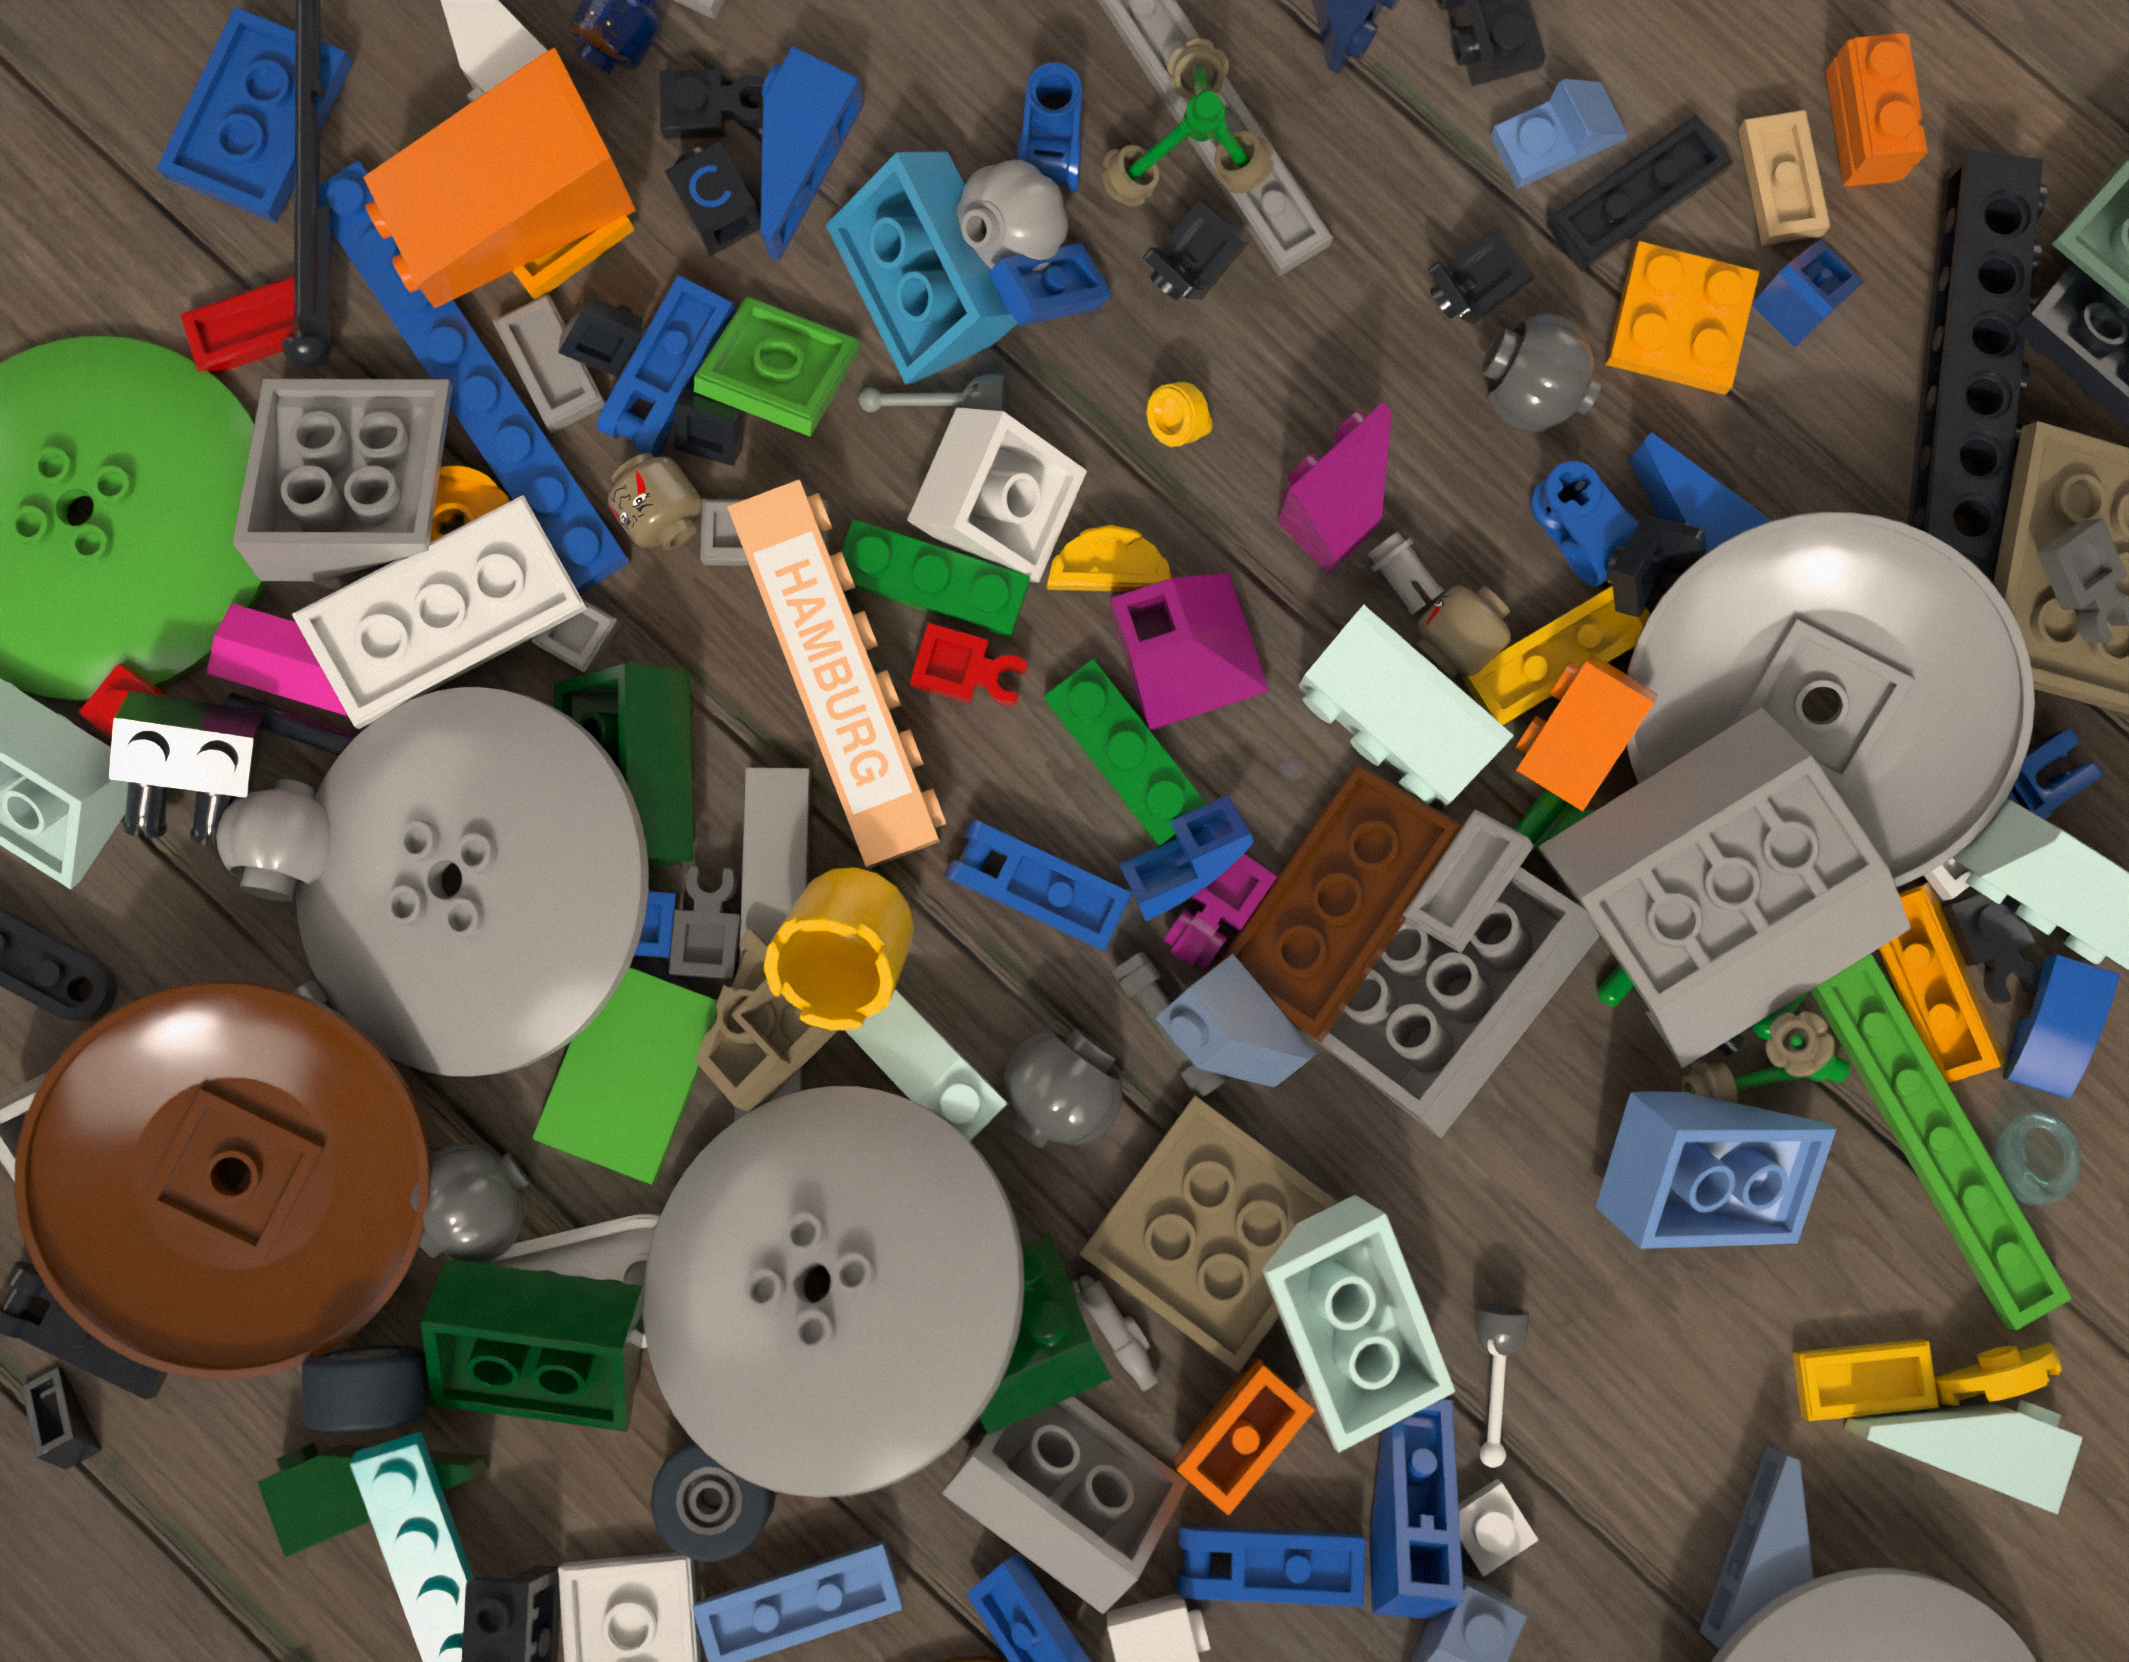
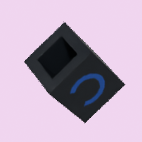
M719 141L707 148L696 147L688 150L676 160L674 166L665 170L675 196L710 256L761 229V219L756 205Z

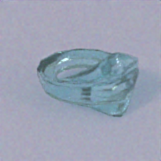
M2031 1112L2017 1116L2003 1131L1994 1153V1165L2017 1205H2046L2066 1197L2075 1186L2081 1171L2080 1148L2074 1133L2058 1117L2041 1112ZM2033 1127H2041L2048 1130L2057 1138L2062 1147L2063 1165L2058 1175L2049 1178L2047 1182L2038 1179L2026 1168L2025 1138Z

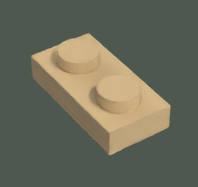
M1806 110L1746 119L1738 129L1762 246L1823 236L1830 228V222Z

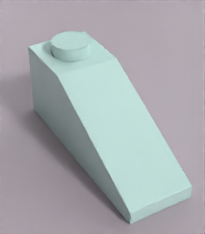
M896 989L885 1009L882 1008L879 1013L866 1018L862 1027L845 1030L912 1102L931 1110L951 1123L970 1142L1009 1104Z
M2020 1400L2017 1411L1993 1403L1848 1417L1844 1430L2055 1514L2059 1512L2083 1437L2058 1428L2062 1415Z

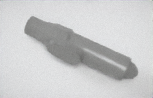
M1082 1275L1078 1280L1080 1290L1078 1295L1113 1348L1114 1355L1123 1368L1136 1380L1142 1391L1151 1388L1160 1381V1378L1151 1365L1147 1354L1150 1346L1142 1331L1131 1316L1123 1318L1100 1280L1096 1281L1090 1275Z

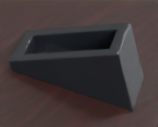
M57 1367L22 1386L36 1458L67 1470L102 1451L62 1368Z

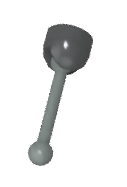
M1006 374L981 375L970 381L963 393H881L876 388L868 387L861 391L858 402L860 407L866 412H875L881 406H963L970 409L1004 411L1008 414V381Z

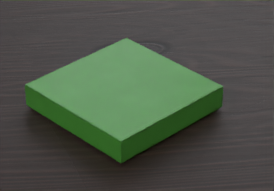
M746 296L694 376V392L811 437L858 357L860 340Z

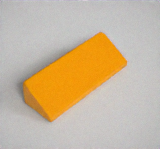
M1929 882L1899 892L1898 895L1911 929L1878 949L1902 1006L1946 1083L2001 1067L2006 1060L2005 1054L1933 887Z

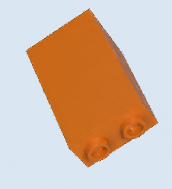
M555 48L538 56L363 177L374 198L373 201L365 204V208L381 237L385 240L393 236L401 253L391 258L397 273L410 293L420 289L434 308L636 211L617 168Z

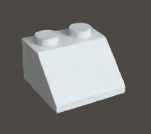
M956 407L907 521L951 549L970 557L1031 576V582L1039 583L1087 470L1004 411Z

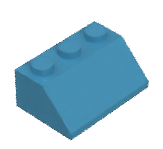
M896 152L826 224L905 384H914L993 346L1017 324L1012 313L1003 304L999 291L988 275L991 268L963 238L956 208L961 199L965 184L948 152Z

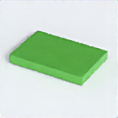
M629 967L619 988L603 1011L583 1032L570 1042L532 1139L650 1185L656 1184L701 1071L695 1059L704 1035L716 1023V1004L718 1000Z

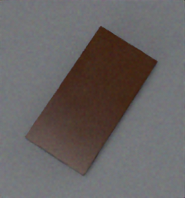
M1356 763L1217 965L1231 954H1234L1294 1026L1322 1043L1405 922L1404 912L1456 838L1463 825L1359 763Z

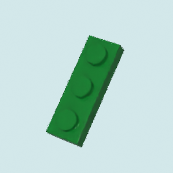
M852 519L841 551L855 585L853 589L1008 639H1012L1031 583V576Z
M1094 659L1043 696L1046 705L1157 847L1164 845L1175 836L1170 821L1207 805Z

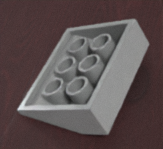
M1519 867L1462 953L1405 920L1322 1043L1316 1039L1314 1040L1438 1137L1442 1138L1600 935L1584 908Z

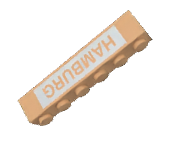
M799 479L728 506L727 508L865 866L871 869L940 842L935 828L947 824L934 789L921 792L913 769L924 765L911 730L908 729L898 733L890 709L901 706L888 670L876 674L867 650L878 647L865 611L853 615L844 592L855 588L844 556L842 552L830 556L821 533L833 528L820 494L817 493L807 497Z

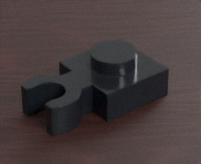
M721 69L660 70V130L664 139L725 138V121L735 120L740 126L750 130L763 128V108L749 109L744 107L743 104L750 97H762L764 78L756 75H746L738 78L732 85L724 86V77Z
M1979 892L1942 906V910L1966 965L1971 966L1982 962L1985 963L1987 971L1984 976V989L1994 1004L2006 1003L2012 1000L2010 992L2006 987V979L2010 973H2014L2019 978L2025 992L2037 991L2041 974L2034 964L2022 959L2018 950L2035 942L2027 922L2015 914L2020 906L2018 901L2007 894L2003 901L1998 904Z

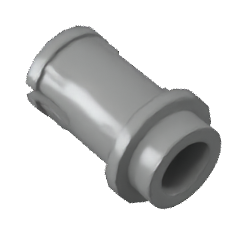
M1396 532L1368 553V556L1374 562L1370 569L1373 573L1380 570L1408 607L1409 613L1413 615L1425 606L1426 603L1414 589L1412 582L1417 584L1429 602L1445 590L1437 584L1411 548L1414 541L1411 538L1405 541L1400 533Z

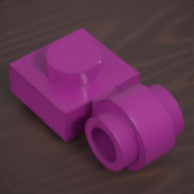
M1243 854L1222 875L1190 897L1204 907V910L1202 912L1198 911L1195 916L1187 909H1184L1164 938L1165 942L1174 947L1170 953L1190 967L1196 962L1206 969L1227 939L1226 936L1217 931L1220 927L1218 922L1223 920L1237 931H1240L1277 876Z

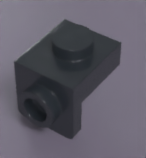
M1199 199L1161 247H1150L1142 258L1155 269L1150 275L1151 280L1174 300H1179L1181 296L1186 299H1203L1250 241L1206 200Z
M1497 225L1446 264L1438 261L1428 268L1429 273L1437 283L1430 289V293L1441 310L1450 319L1459 315L1462 320L1473 324L1477 323L1536 278L1503 229Z
M1644 514L1625 547L1618 546L1614 550L1608 564L1607 581L1613 585L1615 611L1640 618L1666 571L1681 575L1696 560L1707 553L1704 530L1690 526L1682 521H1670Z

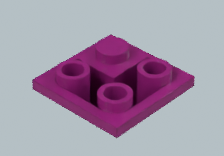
M1384 402L1368 416L1361 410H1358L1348 418L1333 435V439L1336 442L1322 459L1315 453H1312L1291 472L1286 479L1290 485L1280 497L1284 501V505L1277 522L1328 575L1374 533L1382 518L1392 410Z
M1229 573L1170 578L1111 598L1109 615L1150 731L1269 692Z

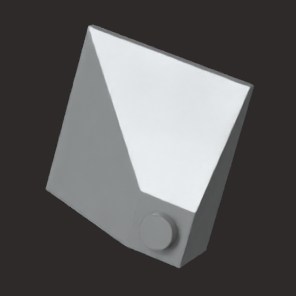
M263 379L232 542L260 581H325L429 550L453 388L449 379Z

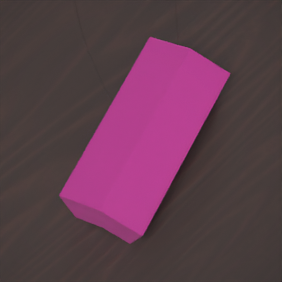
M231 603L214 635L207 674L348 716L296 622Z

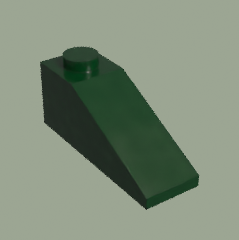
M314 1442L276 1458L280 1471L257 1481L285 1558L371 1522L350 1465L355 1451L368 1448L367 1446L339 1445L319 1454ZM428 1451L442 1491L468 1481L490 1468L486 1455Z

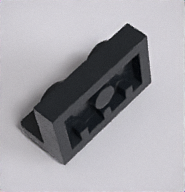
M1436 0L1442 11L1448 9L1454 28L1451 31L1453 56L1458 66H1466L1472 86L1542 67L1546 54L1529 0Z
M537 1565L510 1579L474 1577L468 1580L465 1584L461 1662H557L560 1607L558 1567Z

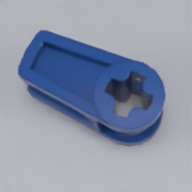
M2068 727L2051 734L2027 750L2018 778L2007 798L2045 820L2052 814V810L2101 778L2104 773L2095 762L2089 761L2074 766L2066 772L2049 777L2048 783L2042 787L2037 785L2035 776L2038 771L2053 762L2067 758V752L2077 746L2079 738L2072 727Z

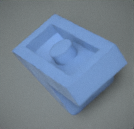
M1564 79L1558 82L1549 102L1494 126L1490 138L1516 189L1626 140L1628 133L1601 82Z

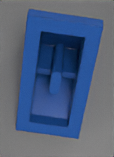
M1820 239L1788 263L1757 297L1752 306L1795 348L1853 294L1864 281Z

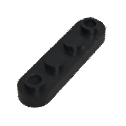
M0 907L1 987L64 1020H95L103 1016L111 1008L117 995V981L108 965ZM88 978L92 983L93 990L90 997L83 1001L79 996L78 990L81 982Z

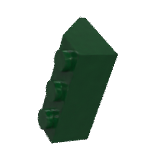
M624 663L555 683L554 708L575 720L607 751L628 785L641 818L649 868L694 861L693 844L696 838V826L693 820L692 780L694 778L695 766L691 756L693 700L690 695L689 671Z
M446 1259L421 1319L432 1405L627 1432L631 1421L644 1334L643 1286L628 1284L615 1279L598 1280L562 1275L549 1270L532 1271L495 1266L482 1261L466 1262Z

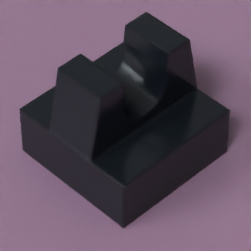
M585 289L560 336L558 353L617 377L642 334L643 318L632 314L631 308L622 304L619 307H615L597 299L596 293Z
M683 387L675 402V450L734 466L742 451V436L747 412Z

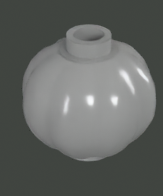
M1007 160L997 165L986 166L974 172L964 185L961 199L956 208L963 238L991 269L1005 257L1023 254L1029 258L1045 260L1055 256L1061 243L1066 239L1069 227L1068 216L1063 206V196L1058 185L1051 178L1042 175L1037 167L1023 160ZM1051 263L1040 264L1032 269V271L1047 269L1051 266Z
M279 779L276 781L275 789L250 792L247 798L240 797L236 799L224 811L216 834L217 848L221 860L229 873L242 879L239 887L241 891L266 900L291 902L298 879L309 887L318 880L328 861L331 829L325 808L313 799L316 791L313 787L294 780Z

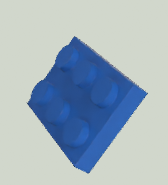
M234 7L156 168L167 180L277 224L295 186L294 30ZM321 42L320 82L325 89V98L320 99L316 97V117L319 134L353 65V61L346 51Z

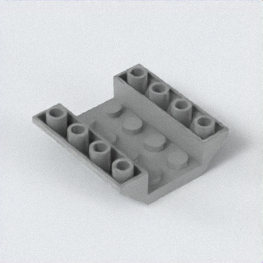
M1762 707L1537 847L1573 902L1578 900L1586 910L1598 932L1648 1006L1649 1010L1645 1011L1646 1015L1681 1068L1689 1065L1911 929L1889 868L1813 756Z

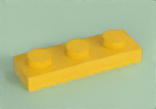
M1613 586L1500 652L1477 674L1466 677L1462 676L1461 678L1478 705L1504 726L1551 698L1550 693L1570 662L1582 668L1589 656L1593 654L1609 663L1635 648L1637 639L1650 613L1646 607L1640 618L1615 611Z

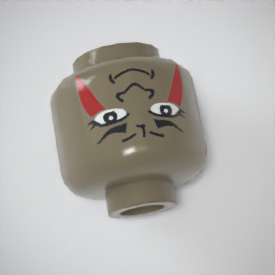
M644 453L628 460L614 472L610 480L613 487L609 491L608 506L635 544L643 548L662 545L665 550H672L687 542L695 534L697 529L693 523L701 513L703 501L682 469L673 459L669 457L654 458L651 453Z
M1454 585L1417 621V630L1421 639L1415 645L1449 679L1452 680L1457 674L1463 677L1475 675L1509 645L1511 634L1509 627L1503 619L1510 613V610L1496 594L1484 585L1476 593L1465 586Z

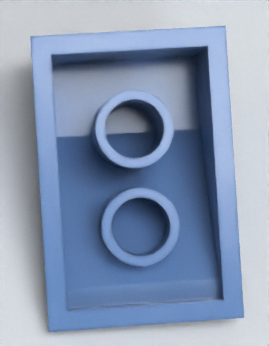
M1630 1092L1595 1208L1640 1249L1798 1244L1837 1129L1829 1123L1716 1100L1686 1092Z

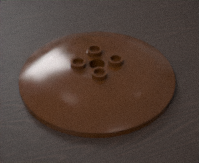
M211 981L186 984L162 990L133 1001L107 1015L86 1030L64 1051L36 1091L24 1119L14 1168L15 1201L23 1239L38 1274L49 1292L66 1313L86 1332L123 1356L156 1370L200 1379L237 1380L261 1377L289 1370L302 1365L303 1360L306 1358L320 1357L356 1334L381 1310L402 1282L421 1244L425 1231L423 1214L429 1200L432 1164L425 1126L412 1092L392 1061L364 1031L327 1006L292 991L243 981ZM235 1157L248 1165L251 1171V1182L248 1188L233 1190L221 1182L218 1175V1166L223 1158ZM419 1181L418 1203L415 1212L410 1203L413 1189Z

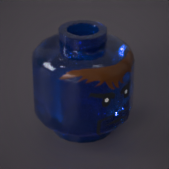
M580 0L569 21V29L572 35L583 43L577 54L608 74H611L616 64L626 70L638 69L661 30V19L653 11L657 1Z

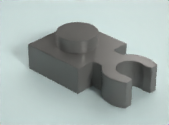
M2103 518L2082 520L2037 552L2061 609H2079L2077 626L2081 637L2087 643H2108L2113 639L2111 631L2107 626V620L2111 626H2129V599L2118 595L2115 585L2128 575Z
M690 866L686 874L685 885L687 892L694 899L693 911L675 910L669 974L734 979L739 961L741 915L724 913L725 904L736 893L738 886L737 875L734 870L724 868L721 887L715 892L706 893L701 886L702 869L698 866Z

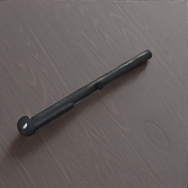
M295 0L294 337L283 339L281 347L286 358L291 363L302 368L320 366L328 359L332 349V208L330 205L320 207V134L316 117V97L320 99L325 98V89L320 82L321 0Z

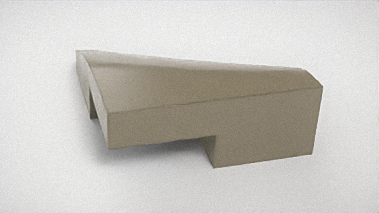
M749 929L741 938L739 946L745 949L732 986L723 985L716 1004V1023L704 1035L695 1059L698 1066L735 1107L747 1112H751L766 1104L838 1031L806 1024L800 1020L802 1011L789 1003L782 993L779 997L773 995L764 971L769 944L752 929Z

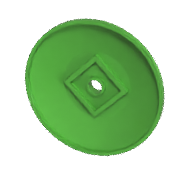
M83 336L36 346L0 363V679L15 685L19 690L52 700L86 703L118 663L126 664L160 689L195 671L210 659L214 635L231 603L254 610L268 581H260L232 543L255 420L242 402L220 380L208 371L198 372L195 362L177 352L136 339L113 336ZM91 496L94 504L91 517L81 525L71 526L67 518L70 504L78 497Z

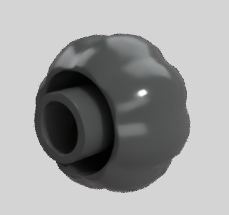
M1545 313L1534 315L1518 323L1512 331L1506 328L1500 329L1489 345L1480 368V373L1488 377L1486 395L1495 415L1504 424L1523 432H1542L1555 428L1575 412L1585 415L1594 405L1602 385L1600 380L1594 378V349L1588 335L1579 324L1560 314Z
M1074 1028L1068 1038L1049 1030L1032 1035L1022 1041L1012 1052L1004 1072L1005 1094L1014 1109V1113L1018 1116L1012 1124L1013 1129L1026 1140L1042 1149L1049 1140L1070 1145H1080L1092 1142L1103 1136L1119 1116L1122 1105V1083L1109 1069L1117 1058L1103 1045L1077 1028Z
M465 1143L447 1145L433 1152L430 1155L432 1169L429 1200L423 1214L425 1231L420 1246L431 1258H435L444 1252L452 1260L466 1262L493 1261L514 1244L521 1232L525 1218L521 1190L530 1184L529 1179L509 1152L497 1158L494 1154L492 1155L475 1144ZM419 1181L413 1189L410 1203L415 1212L418 1203Z

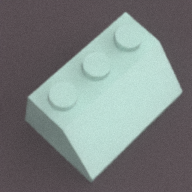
M1365 605L1360 608L1327 647L1299 684V687L1306 693L1303 697L1304 703L1315 715L1329 724L1336 719L1354 735L1350 742L1365 759L1377 766L1384 761L1402 777L1398 782L1402 790L1428 805L1433 804L1439 811L1451 803L1514 736Z
M0 679V845L69 889H72L80 883L125 815L128 782L109 779L112 747L80 729L66 717L56 714L24 694L15 685Z
M2006 798L1990 823L1971 843L1952 857L1972 871L1965 883L1998 904L2003 901L2007 894L2022 903L2015 914L2048 935L2052 933L2057 925L2070 933V936L2063 944L2097 966L2107 956L2129 970V873L2061 829Z
M1353 1195L1297 1223L1262 1271L1335 1450L1341 1452L1454 1393L1455 1389L1386 1213L1357 1195Z

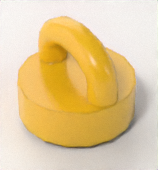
M1182 381L1161 385L1153 391L1148 400L1146 412L1148 425L1153 435L1162 444L1170 447L1190 444L1208 435L1213 428L1212 416L1208 411L1207 402L1202 392L1193 384Z

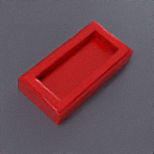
M294 276L180 314L197 371H208L215 375L283 352L281 341L294 337Z

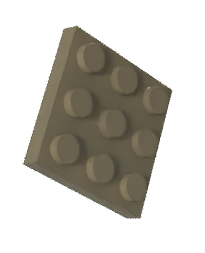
M1193 1095L1079 1254L1235 1372L1239 1373L1280 1316L1262 1269L1297 1223L1339 1202Z

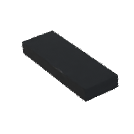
M1696 114L1549 217L1545 226L1582 273L1727 172L1733 161Z

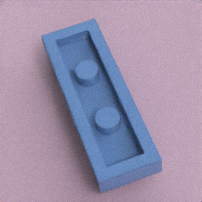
M883 1539L696 1601L692 1608L708 1662H746L903 1610L904 1600L886 1541Z

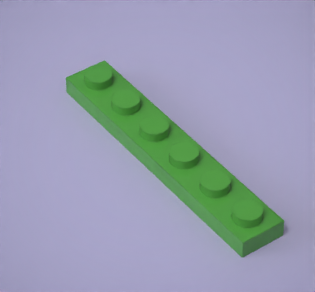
M1868 954L1811 989L1812 995L2004 1327L2018 1330L2071 1300L2072 1297L1872 954Z

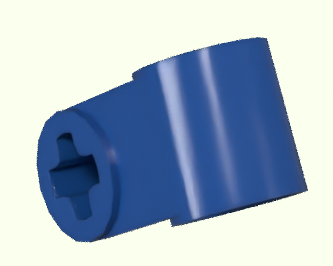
M1058 62L1045 63L1036 68L1029 76L1026 86L1023 130H1020L1017 160L1026 161L1037 167L1042 175L1051 178L1056 184L1066 185L1068 192H1078L1082 135H1080L1082 87L1077 73L1068 65ZM1055 93L1065 96L1070 101L1063 108L1055 110L1045 108L1039 103L1043 97Z
M1579 461L1564 462L1556 466L1547 478L1543 479L1535 487L1530 498V509L1534 519L1561 550L1573 572L1592 587H1598L1607 580L1608 564L1614 550L1618 546L1625 547L1639 522L1621 506L1599 478L1597 472L1589 465ZM1581 480L1585 482L1584 487L1579 484ZM1567 489L1574 499L1564 504L1559 500L1557 494ZM1548 506L1552 510L1550 513H1548L1546 510Z

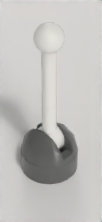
M1479 1305L1476 1307L1475 1318L1477 1339L1483 1349L1493 1355L1487 1442L1480 1448L1481 1461L1486 1466L1492 1468L1501 1466L1506 1459L1505 1448L1500 1444L1506 1357L1515 1353L1525 1344L1529 1324L1528 1311L1502 1305Z

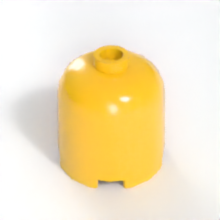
M855 867L832 869L816 877L796 900L767 947L764 971L770 991L775 997H779L782 993L789 1003L802 1011L800 1020L806 1024L831 1031L851 1030L862 1027L866 1018L879 1013L882 1008L885 1009L894 994L910 949L914 922L909 903L894 884L879 874Z

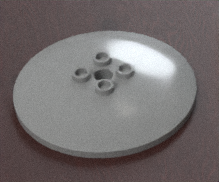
M1816 512L1780 518L1747 529L1714 547L1686 569L1663 594L1649 615L1637 639L1627 673L1631 678L1658 693L1655 703L1627 744L1631 765L1638 784L1762 707L1813 756L1889 868L1895 887L1917 879L1950 860L1971 843L1990 823L2005 802L2018 778L2027 754L2033 728L2035 705L2034 681L2029 653L2019 625L2009 606L1994 585L1972 562L1934 536L1898 521L1861 513ZM1817 687L1832 688L1838 693L1840 698L1838 711L1833 717L1825 721L1811 720L1804 715L1802 710L1804 697L1809 691Z
M483 687L452 688L411 699L373 721L352 740L336 759L314 797L325 808L331 829L330 850L326 866L318 880L310 887L298 879L295 888L297 919L302 943L310 967L332 1007L337 1013L364 1031L388 1057L425 1072L446 1076H481L504 1073L537 1062L567 1045L593 1022L619 988L639 944L647 907L649 866L641 818L628 785L607 751L575 720L553 706L514 692ZM454 862L462 873V885L459 892L450 898L443 890L442 875L446 867Z
M830 1086L807 1089L763 1104L728 1126L700 1152L672 1191L653 1235L645 1270L643 1320L646 1344L661 1392L674 1416L688 1435L710 1457L743 1479L767 1489L799 1496L835 1497L873 1491L901 1481L925 1468L953 1446L980 1416L999 1386L1009 1364L1018 1336L1023 1309L1024 1268L1018 1227L1001 1183L982 1154L951 1123L919 1104L888 1092L857 1086ZM818 1265H824L831 1276L830 1290L824 1299L817 1303H811L804 1292L805 1278L811 1269Z

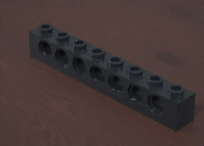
M1968 149L1944 174L1907 525L1926 532L1954 548L1972 562L1993 584L2012 485L2013 459L2018 452L2023 427L2022 423L2017 421L2019 399L2026 390L2030 373L2028 362L2023 361L2025 338L2015 328L2035 305L2033 302H2029L2031 279L2038 270L2042 253L2040 243L2035 242L2037 220L2044 211L2048 191L2046 184L2041 183L2043 159ZM1985 218L1995 222L2001 234L1992 231L1986 224ZM1979 277L1987 279L1993 285L1995 294L1986 291L1982 287ZM1972 335L1978 336L1985 341L1989 348V354L1983 353L1975 346ZM1966 394L1978 399L1983 407V415L1976 413L1969 407ZM1960 454L1967 455L1974 461L1977 467V476L1968 473L1963 468L1960 462ZM1954 513L1961 515L1968 521L1971 528V537L1965 536L1957 530L1953 520Z

